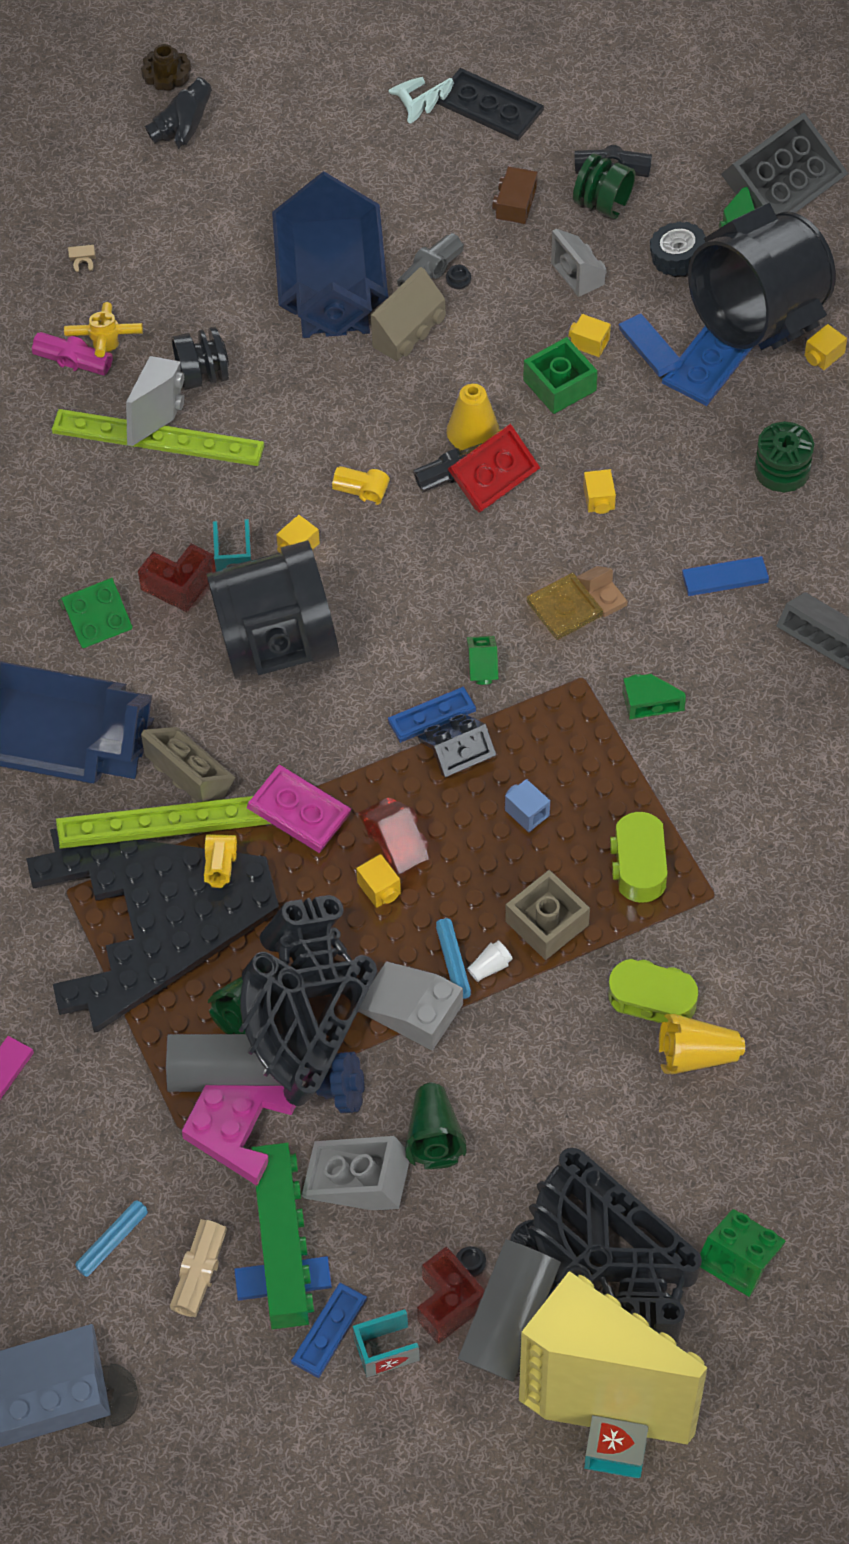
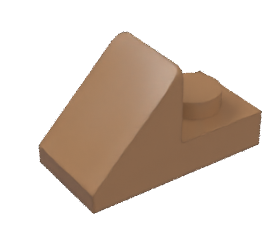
M596 566L574 578L603 617L627 606L628 601L612 582L613 570L611 568Z

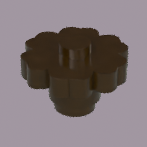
M168 44L158 45L154 51L149 52L143 58V66L141 67L142 78L147 85H154L156 90L166 91L171 90L174 86H183L189 80V71L191 70L190 60L187 58V55L185 53H178L176 48Z

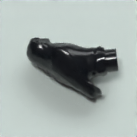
M197 77L187 90H181L163 111L153 117L151 123L144 126L154 144L162 139L169 141L172 137H175L174 141L178 149L182 145H187L198 128L211 95V85L205 79Z

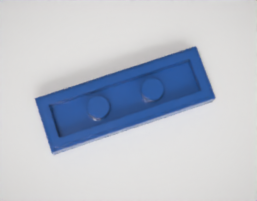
M641 313L619 324V330L659 377L682 366L678 355Z
M762 556L682 570V577L688 596L764 584L769 581Z
M463 686L388 717V723L401 743L423 734L424 730L430 726H442L449 723V719L456 715H468L476 712V707Z
M328 1256L302 1260V1265H309L311 1284H305V1291L332 1288ZM264 1265L234 1269L238 1301L267 1297Z
M339 1283L292 1358L291 1364L319 1378L367 1301V1297Z

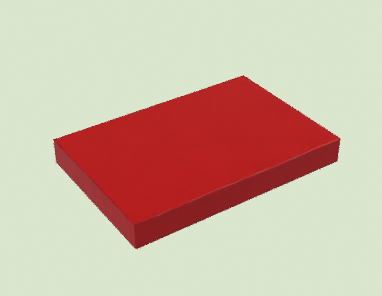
M510 423L450 466L448 470L474 509L480 513L540 469V466Z

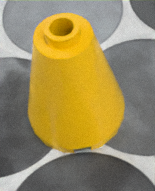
M468 384L460 390L447 425V438L455 448H460V450L483 443L500 431L486 390L479 384Z
M666 1014L664 1016L668 1019V1022L661 1023L658 1046L659 1053L664 1051L666 1055L667 1065L661 1064L664 1074L673 1075L738 1061L740 1056L744 1055L745 1040L743 1037H740L738 1031L677 1014Z

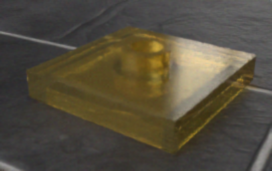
M573 572L527 596V603L556 640L603 616V609Z

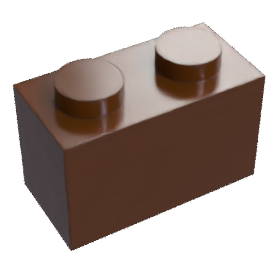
M508 166L505 176L500 177L498 186L500 193L499 195L495 194L492 209L496 210V219L526 224L537 190V171Z

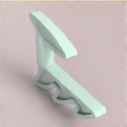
M423 77L401 83L389 89V93L400 97L408 111L407 121L412 123L419 118L424 107L426 113H430L439 96L442 100L447 97L454 84L452 78L445 80L415 99H412L409 93L425 83Z

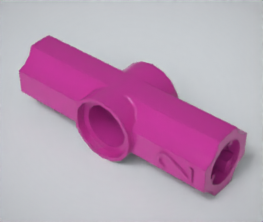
M40 332L33 339L32 354L57 361L62 368L67 366L73 368V371L80 368L104 376L108 373L113 361L111 353L105 352L104 357H97L95 355V348L88 347L85 341L75 336H70L65 340Z

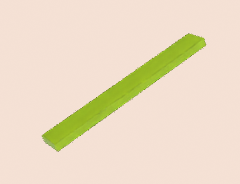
M58 409L52 433L127 445V420ZM163 426L133 446L258 466L264 448V441Z
M253 796L56 818L60 849L259 826L271 823L247 809L248 802Z

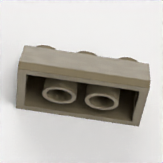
M422 267L415 271L371 314L372 347L396 362L402 356H408L414 344L419 339L424 340L428 336L430 328L435 324H440L446 316L445 298Z
M178 727L143 730L141 736L145 756L153 763V767L156 770L170 777L172 783L177 788L186 791L192 797L194 803L224 799L236 777Z

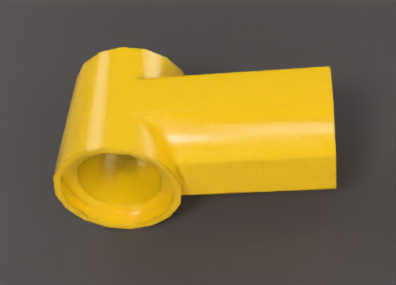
M339 466L334 473L332 489L358 495L364 502L369 500L379 505L390 478L385 472L378 469H371L365 473Z
M206 835L204 882L209 883L214 888H222L223 885L230 882L232 862L236 861V835Z

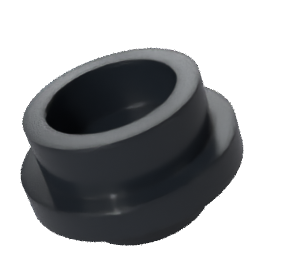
M454 265L446 273V282L454 289H463L471 283V273L464 265Z
M468 1246L462 1248L455 1257L457 1271L465 1277L479 1276L486 1267L485 1254L477 1247Z

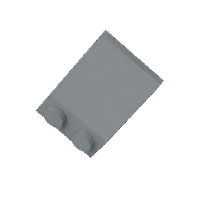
M149 357L126 401L127 445L133 446L174 420L178 410H182L184 395L181 394V388L184 383V373H181L180 361Z
M386 962L373 980L358 1012L433 1051L463 1005V988L437 974Z
M395 1136L314 1141L301 1196L304 1199L367 1210L399 1209L409 1165L405 1147Z

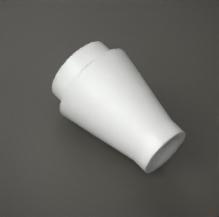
M498 940L494 944L490 943L467 970L479 982L483 978L508 967V963L513 958L506 947Z

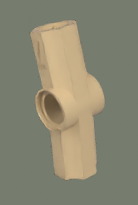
M200 1220L191 1250L186 1252L181 1264L180 1280L170 1304L171 1310L188 1317L197 1316L206 1289L212 1285L210 1279L213 1271L218 1270L219 1261L217 1258L227 1231L225 1226L209 1220Z

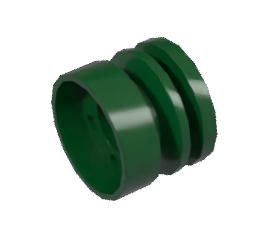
M592 153L584 162L577 176L573 190L574 203L582 206L585 205L587 209H593L597 205L598 213L616 219L620 213L613 211V203L616 202L623 206L627 204L635 183V170L621 163H616L612 166L610 159H602L601 155Z
M783 421L773 423L761 432L758 439L754 471L757 480L764 487L772 491L785 493L795 491L805 485L810 476L815 444L812 435L805 427L793 422Z

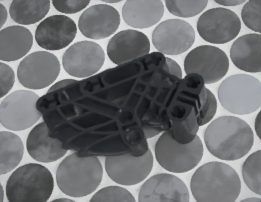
M331 895L315 897L312 901L310 898H307L304 902L302 899L286 902L260 934L262 946L271 952H278L279 959L270 953L259 952L246 965L241 974L243 980L240 996L242 1022L238 1031L243 1032L245 1029L250 1043L248 1054L252 1055L255 1053L265 1068L263 1075L267 1077L270 1074L284 1087V1097L290 1104L295 1106L304 1105L320 1088L377 973V966L370 957L360 955L352 960L346 952L347 948L339 939L340 931L332 927L343 915V905L339 899ZM338 954L339 956L342 955L346 962L333 964V959ZM290 957H291L292 960L294 961V962L291 964V966L288 965V964L290 963ZM331 994L316 1022L308 998ZM340 994L346 995L351 1003L344 1020L338 1019L334 1014V1006ZM276 1012H278L284 1028L282 1036H280L273 1018ZM287 1042H289L292 1052L287 1047Z
M577 1148L563 1150L559 1156L558 1165L551 1171L545 1181L537 1183L539 1194L536 1204L532 1203L529 1206V1210L534 1217V1226L528 1228V1233L536 1242L538 1251L561 1262L554 1279L559 1284L569 1271L576 1276L582 1275L592 1282L594 1289L597 1290L602 1286L604 1296L605 1294L613 1296L620 1302L624 1310L630 1314H639L648 1322L650 1328L659 1334L661 1332L668 1334L678 1344L685 1315L684 1307L680 1303L684 1293L682 1288L690 1287L696 1283L702 1262L701 1255L583 1151ZM571 1194L583 1203V1211L568 1199ZM561 1216L584 1235V1241L562 1223ZM608 1226L633 1248H610ZM636 1226L643 1227L666 1248L658 1246ZM591 1263H599L602 1267L593 1266ZM608 1282H620L617 1297L612 1286L608 1285ZM667 1283L677 1285L676 1288H673L672 1294L666 1293Z

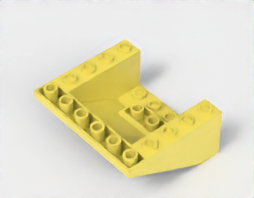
M569 1271L521 1332L519 1401L547 1420L590 1427L592 1415L647 1425L648 1438L688 1445L696 1432L707 1367L698 1355L693 1352L686 1353L677 1347L675 1340L668 1334L663 1332L657 1333L649 1327L648 1322L642 1316L636 1313L630 1314L622 1308L616 1298L609 1294L604 1296L594 1289V1285L582 1275L576 1276Z

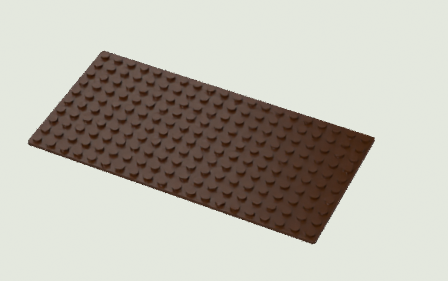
M578 678L479 719V721L486 724L496 756L450 776H442L433 749L420 743L316 786L351 808L350 815L320 853L273 824L207 831L175 844L205 849L206 835H236V853L265 856L267 858L279 910L289 901L302 899L304 902L307 898H310L312 901L315 897L326 895L336 897L341 901L344 911L343 915L332 927L340 931L339 939L347 948L346 952L352 960L357 956L365 955L375 962L377 966L376 976L384 964L390 962L437 974L451 981L436 929V922L438 920L449 918L453 924L471 990L470 997L463 999L461 1008L708 902L715 895L584 678ZM526 779L550 800V816L530 832L505 811V795L513 785H519ZM634 812H645L654 815L663 823L667 864L666 889L659 898L644 903L635 902L624 897L619 891L618 880H613L612 862H617L616 854H611L610 837H615L616 825L619 820ZM381 854L400 878L401 894L389 904L384 903L376 908L357 883L356 868ZM550 870L590 908L589 925L545 960L505 922L506 904ZM90 879L69 888L66 893L103 972L111 971L105 945L134 939L125 895L96 901ZM274 916L124 1014L172 1118L179 1129L184 1128L202 1092H168L166 1078L168 1034H226L210 1016L209 1010L212 1006L211 1002L208 1003V999L214 992L241 977L243 969L257 953L267 952L279 959L278 952H271L265 949L260 942L261 932ZM499 940L509 951L513 959L508 963V967L477 982L467 968L473 964L490 943L494 944ZM338 954L333 959V964L346 962L343 956ZM291 957L290 963L288 964L289 966H291V964L294 962ZM331 994L308 998L316 1022ZM340 994L334 1006V1014L340 1020H344L351 1005L346 995ZM276 1012L273 1018L279 1034H283L284 1028L279 1014ZM357 1012L337 1053L355 1052L357 1054L401 1034Z

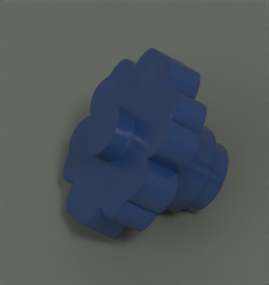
M355 1052L336 1054L332 1062V1068H329L320 1088L316 1092L319 1097L324 1096L325 1099H334L335 1107L340 1113L358 1112L363 1104L364 1074L360 1069V1059L356 1056Z

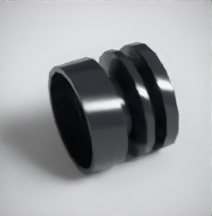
M216 326L208 328L209 340H207L203 329L199 330L198 343L195 344L189 333L171 337L175 361L181 362V373H184V390L201 387L202 374L205 373L211 384L216 383L215 371L218 372L221 382L229 380L228 355L224 341L220 337Z

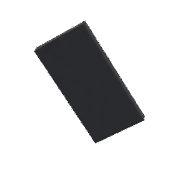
M459 68L453 75L452 80L454 84L447 97L442 100L439 96L436 102L440 106L517 141L520 140L544 110V105L462 68Z

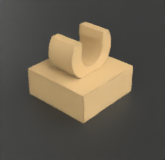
M94 245L68 247L70 261H74L73 266L76 272H79V265L82 262L88 263L89 271H93L94 265L91 259H96Z

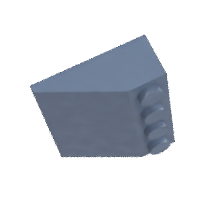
M93 1324L0 1351V1447L111 1415Z

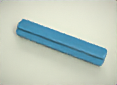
M449 918L440 919L436 922V929L449 977L452 983L463 988V999L470 997L471 990L453 924Z
M138 1200L134 1201L76 1262V1269L82 1275L89 1276L147 1215V1208Z

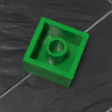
M568 337L524 360L523 381L553 414L597 391L598 371Z

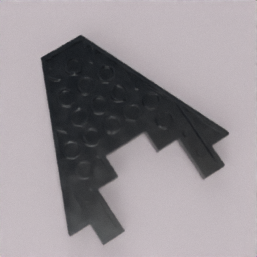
M50 829L55 852L26 858L33 889L90 876L96 901L125 895L134 939L105 945L111 971L53 984L59 1015L89 1009L94 1033L99 1032L279 911L275 889L265 856L236 853V861L232 862L230 882L223 885L222 888H214L209 883L204 882L206 864L204 848L144 840H130L60 849L57 829Z

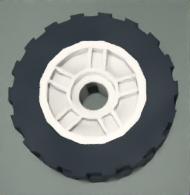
M679 221L669 223L664 227L662 226L657 232H654L653 237L650 239L652 262L656 269L665 275L684 276L688 274L693 253L699 246L706 243L704 240L706 236L702 228L700 229L698 225H693L690 222Z

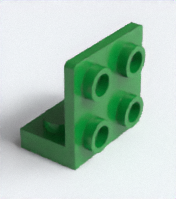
M113 578L71 593L58 600L61 609L67 612L81 648L89 647L132 629V624Z
M732 1209L707 1237L700 1253L702 1258L700 1268L750 1297L756 1289L764 1269L782 1249L786 1241L774 1231L766 1229L751 1220L746 1214Z

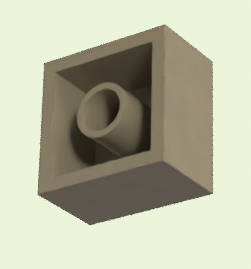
M548 870L506 904L505 922L547 960L589 925L590 908L555 874Z

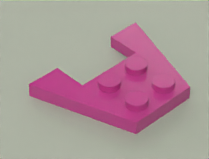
M205 1085L182 1130V1136L184 1140L258 1186L269 1162L268 1155L243 1147L263 1108L292 1115L296 1106L290 1104L284 1097L283 1086Z

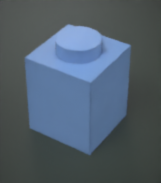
M526 779L519 785H513L505 795V811L530 832L550 816V800Z

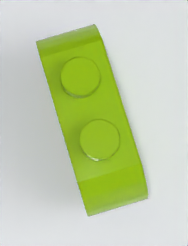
M630 813L619 820L616 825L615 837H610L611 854H616L617 862H612L613 880H618L619 891L624 897L635 902H650L659 898L666 889L667 864L663 823L649 813Z
M628 959L619 963L612 970L609 978L608 997L612 1007L617 1012L662 1023L668 1022V1019L664 1017L666 1014H677L692 1018L697 1006L698 987L691 975L683 973L680 969L656 966L647 960L637 961Z

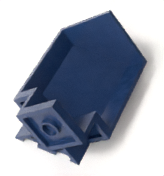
M323 171L272 212L278 303L280 307L301 318L302 338H310L315 333H325L326 337L347 335L346 331L357 330L362 332V334H370L368 314L372 312V309L388 299L380 205Z
M0 661V766L93 784L101 778L102 773L135 779L139 757L142 758L144 753L141 734L143 730H148V726L153 725L154 721L153 717H149L152 695L126 691L127 684Z

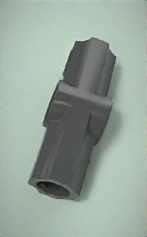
M451 233L443 237L430 249L422 247L416 253L413 264L397 280L398 286L400 287L420 267L425 269L430 278L438 279L447 268V264L463 252L464 244L460 241L459 237Z

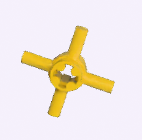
M109 302L103 303L101 312L90 316L89 325L64 326L65 336L89 335L93 341L95 355L100 358L104 357L105 352H110L118 347L119 334H143L142 323L118 324L115 316L112 314V304Z

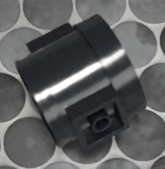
M769 202L730 221L705 237L706 243L699 246L691 257L688 269V284L694 307L708 330L717 339L730 347L749 349L759 345L761 351L770 346L775 350L820 326L818 321L828 316L822 305L830 299L835 287L836 270L833 255L822 233L802 215L794 212L775 214Z
M308 540L281 547L280 553L231 565L222 569V571L206 573L235 679L247 674H258L259 676L307 662L315 664L340 657L324 587Z

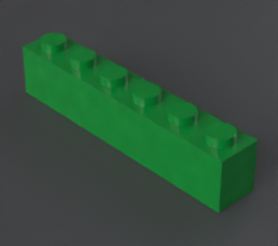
M289 1143L252 1147V1150L267 1154L269 1160L258 1186H256L271 1330L309 1325L308 1313L314 1312L312 1293L306 1294L305 1284H311L309 1265H302V1256L308 1254L306 1236L299 1237L298 1228L304 1227L302 1208L296 1209L295 1200L301 1199L299 1181H293L292 1177L293 1172H298L296 1153L290 1154Z

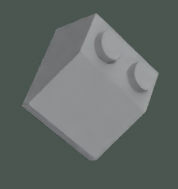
M559 229L553 230L551 264L576 295L580 297L605 285L606 267L601 260L598 261L590 246L584 244L577 235Z

